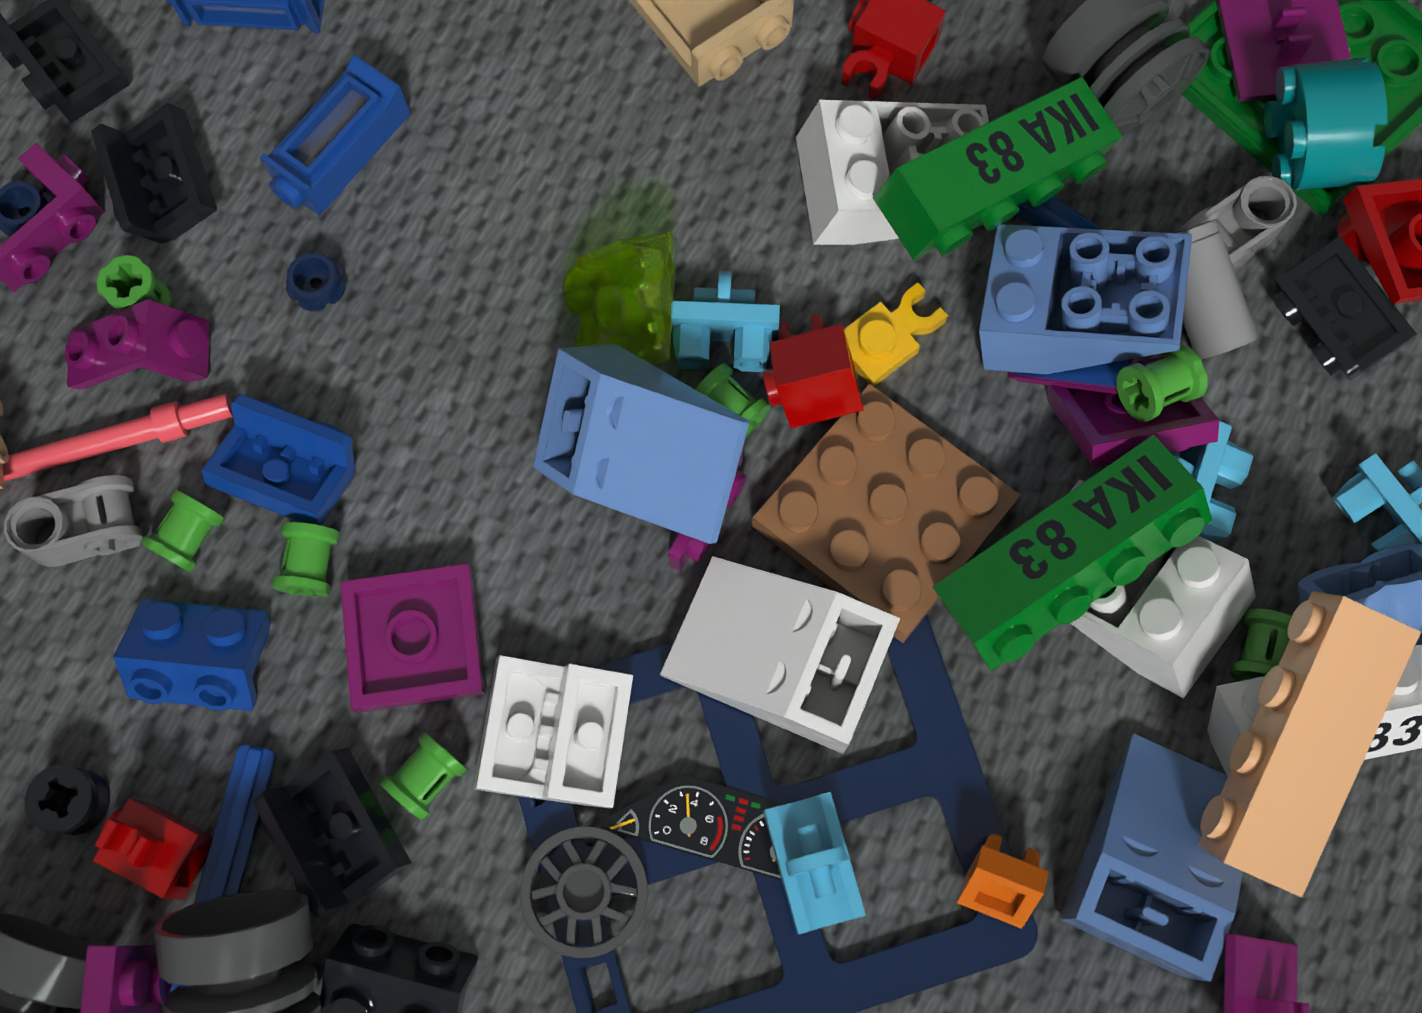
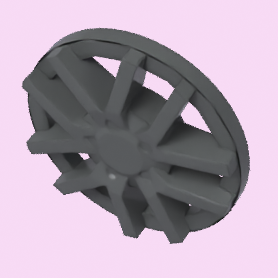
M596 827L569 828L545 840L530 857L524 869L520 885L521 909L532 933L549 949L573 958L601 956L624 944L639 927L648 901L647 876L636 852L616 834ZM572 839H598L585 863L574 847ZM607 843H609L622 854L605 873L596 867V862ZM561 844L574 864L563 874L547 856L553 848ZM628 861L635 873L637 888L612 883L613 879ZM541 863L557 881V884L532 891V883ZM612 893L637 897L632 916L609 907ZM556 894L560 909L538 919L533 908V900ZM602 915L626 924L615 937L604 942ZM568 916L566 943L556 940L544 927ZM591 919L594 946L576 947L578 920Z

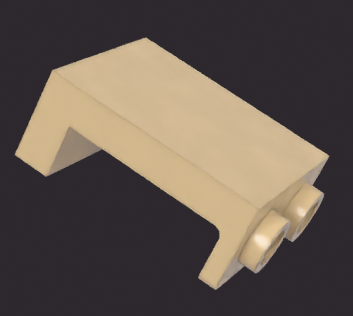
M629 0L699 87L712 78L718 81L727 79L739 69L743 58L760 47L764 50L775 48L787 37L792 27L794 0Z

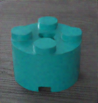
M1351 58L1293 64L1277 69L1275 82L1277 100L1267 101L1264 108L1265 135L1267 138H1276L1277 150L1280 151V154H1275L1273 157V177L1285 181L1291 186L1293 191L1371 184L1376 180L1383 164L1386 145L1373 147L1375 127L1377 125H1387L1385 85L1381 70L1376 62L1367 63L1369 58Z

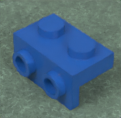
M238 394L231 403L235 425L201 470L205 485L298 522L322 526L355 473L351 437L331 424L310 421L287 412L284 408L271 401H258L243 394Z
M142 598L113 656L126 695L131 699L151 704L166 702L204 706L212 710L235 709L252 711L257 701L252 676L268 639L271 622L268 611Z

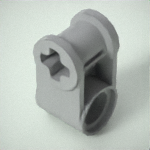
M1260 176L1251 180L1215 206H1210L1199 212L1176 233L1216 219L1236 272L1252 256L1269 246L1277 238L1294 215L1297 206L1296 195L1291 186L1282 179L1273 176ZM1249 208L1263 211L1268 216L1269 221L1258 219L1251 213Z
M120 475L96 477L83 481L77 486L36 497H28L17 502L8 511L4 520V534L8 543L38 564L48 567L62 566L92 556L110 555L141 545L139 543L144 537L142 528L135 526L129 497L134 493L132 479ZM55 522L53 534L46 541L36 544V537L39 531L45 525Z

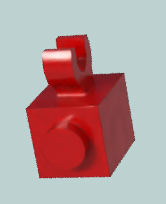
M860 0L848 25V30L853 32L854 35L851 55L846 59L843 66L841 84L848 87L855 75L859 73L870 74L873 79L870 83L868 98L872 100L877 99L884 92L889 74L912 85L939 42L946 10L926 0Z
M818 313L811 315L812 328L807 333L792 335L788 323L783 322L779 324L778 336L780 340L769 342L773 368L763 370L765 388L771 406H783L790 429L864 411L856 369L843 324L825 328L823 320Z
M129 798L124 807L115 810L105 822L94 844L99 847V850L92 861L162 899L184 900L206 862L213 835L152 803Z

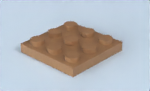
M869 384L861 393L864 411L841 416L753 516L752 527L834 591L899 617L900 621L893 636L901 643H904L940 599L932 586L974 557L1016 505L1021 495Z

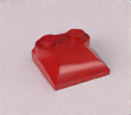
M1422 179L1357 186L1343 198L1347 210L1340 215L1337 221V235L1343 239L1359 260L1371 264L1392 304L1421 301Z

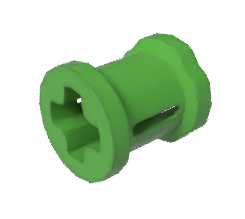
M123 255L115 257L99 271L96 281L98 293L118 311L147 299L171 307V292L163 282L154 277L153 271L137 256Z
M1184 344L1180 345L1179 350L1163 353L1161 359L1143 366L1140 363L1127 365L1119 371L1117 376V391L1125 410L1133 418L1143 422L1156 418L1161 414L1163 407L1179 400L1188 402L1205 395L1208 387V376L1199 355L1192 348Z
M723 363L713 369L699 383L695 390L749 420L747 437L766 418L771 410V404L764 398L756 400L732 378L733 370Z
M174 489L169 497L173 502L169 511L153 535H144L139 544L191 573L196 566L192 558L212 527H221L225 518L197 500Z
M302 522L283 523L280 534L286 538L281 571L280 575L272 578L271 587L276 591L287 594L329 597L331 586L325 581L331 546L339 543L340 533L335 529Z
M1256 608L1247 610L1243 622L1249 628L1241 660L1232 663L1231 676L1241 681L1263 677L1273 667L1278 666L1290 640L1287 630L1292 615L1269 609ZM1270 641V648L1266 659L1265 656L1267 652L1268 643Z
M427 732L420 736L418 739L420 746L393 776L385 774L378 781L395 800L422 821L430 814L429 804L454 776L461 777L468 769Z

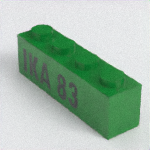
M1080 77L897 167L874 195L873 200L913 260L934 249H937L939 254L943 256L969 240L973 236L972 229L983 224L987 231H991L1016 215L1020 210L1018 205L1029 201L1032 207H1037L1060 192L1065 186L1063 182L1071 177L1076 184L1088 180L1108 164L1104 155L1123 136L1083 77Z
M1152 435L932 587L952 619L990 671H992L1004 662H1013L1026 655L1036 640L1058 625L1068 624L1079 619L1086 613L1092 602L1114 587L1124 586L1136 580L1142 575L1149 563L1171 548L1185 546L1197 538L1204 529V526L1213 520L1203 486Z

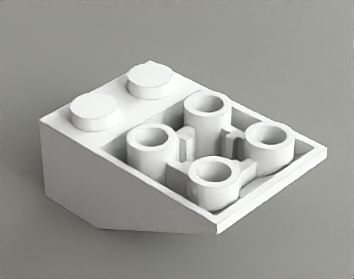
M819 100L796 136L813 245H854L899 239L873 200L874 195L897 167L989 123L986 105Z
M1079 479L1072 490L1084 483V481ZM1198 536L1189 544L1182 547H1173L1149 563L1142 575L1133 582L1124 586H1116L1091 603L1083 616L1070 624L1136 673L1184 699L1256 598L1249 561L1247 558Z
M712 556L660 676L843 754L850 744L900 618L833 590Z

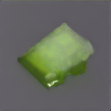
M672 231L619 239L575 259V266L567 272L562 286L566 307L571 313L580 316L581 331L576 337L574 347L617 344L653 366L670 359L677 236Z

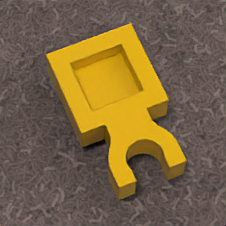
M919 282L904 293L899 307L892 313L880 301L844 329L856 372L868 385L871 384L875 387L919 352L920 345L913 338L914 336L932 333L947 321L948 314L941 307L928 317H920L914 313L912 305L923 299L926 291Z

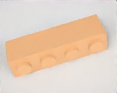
M1311 591L1308 600L1297 607L1290 619L1287 630L1290 640L1279 665L1273 667L1262 681L1258 694V700L1261 705L1249 731L1243 732L1232 748L1229 759L1231 772L1222 792L1208 803L1203 812L1200 823L1202 836L1197 846L1223 863L1302 897L1421 631L1347 597Z

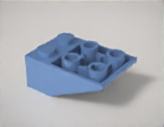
M1005 224L997 226L979 328L984 370L1047 375L1179 350L1192 234Z
M617 344L558 348L533 468L575 496L709 544L717 543L750 421Z
M1130 734L1058 919L1185 979L1211 981L1226 941V934L1229 933L1236 913L1243 871L1223 863L1197 845L1202 836L1200 823L1203 812L1208 803L1215 796L1221 794L1228 776L1139 735Z

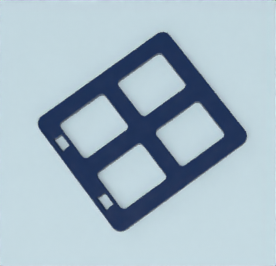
M927 615L904 643H901L893 636L887 650L916 737L914 745L902 751L788 787H782L776 784L772 778L753 715L695 691L702 706L726 787L778 801L779 806L831 792L840 824L916 799L931 797L940 805L964 877L981 846L985 844L991 834L1002 836L1000 852L1012 856ZM674 642L592 667L633 675L629 705L679 689L688 688L660 676ZM518 796L533 853L545 840L554 834L569 828L579 827L573 804L546 801L539 806L537 799ZM630 836L623 839L640 858L646 872L648 885L719 863ZM583 838L572 839L574 847L585 863L594 847L586 845ZM608 843L596 862V867L606 873L622 853L612 844ZM562 844L553 848L547 855L562 874L568 868L574 866ZM628 861L613 879L612 883L637 888L636 876ZM540 863L538 872L543 888L556 885L557 881ZM753 872L783 968L782 979L774 986L691 1013H856L1023 958L1032 951L1037 942V925L1033 913L1021 929L975 911L972 920L965 924L845 963H837L828 954L821 929L796 934L782 880ZM612 893V897L619 895V893ZM556 894L546 897L550 913L560 909ZM602 915L603 938L605 942L611 939L605 915ZM568 916L553 922L557 940L566 943ZM591 919L578 920L576 947L594 946ZM614 950L592 958H573L561 955L577 1013H632ZM606 962L617 1003L603 1007L598 1012H595L583 967H593Z

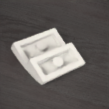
M499 655L495 661L473 789L570 804L613 808L633 675L574 664L562 667Z

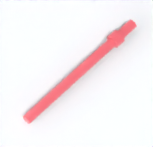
M225 393L183 406L178 401L152 407L150 415L9 454L8 462L2 464L4 482L154 439L167 443L188 437L190 429L232 418V400L229 394Z

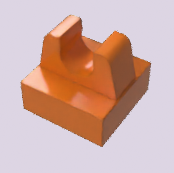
M991 834L985 844L981 846L962 880L957 904L1022 929L1044 895L1049 871L1040 868L1039 853L1035 849L1028 847L1021 859L1014 858L1000 852L1002 836Z

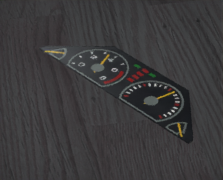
M684 774L603 819L601 828L782 880L763 813L765 809L780 806L778 801Z

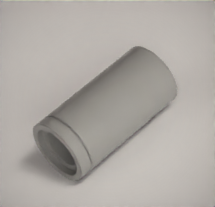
M1214 219L1179 232L1180 234H1192L1183 313V324L1192 349L1199 355L1200 359H1206L1239 348L1258 339L1255 325L1217 220Z

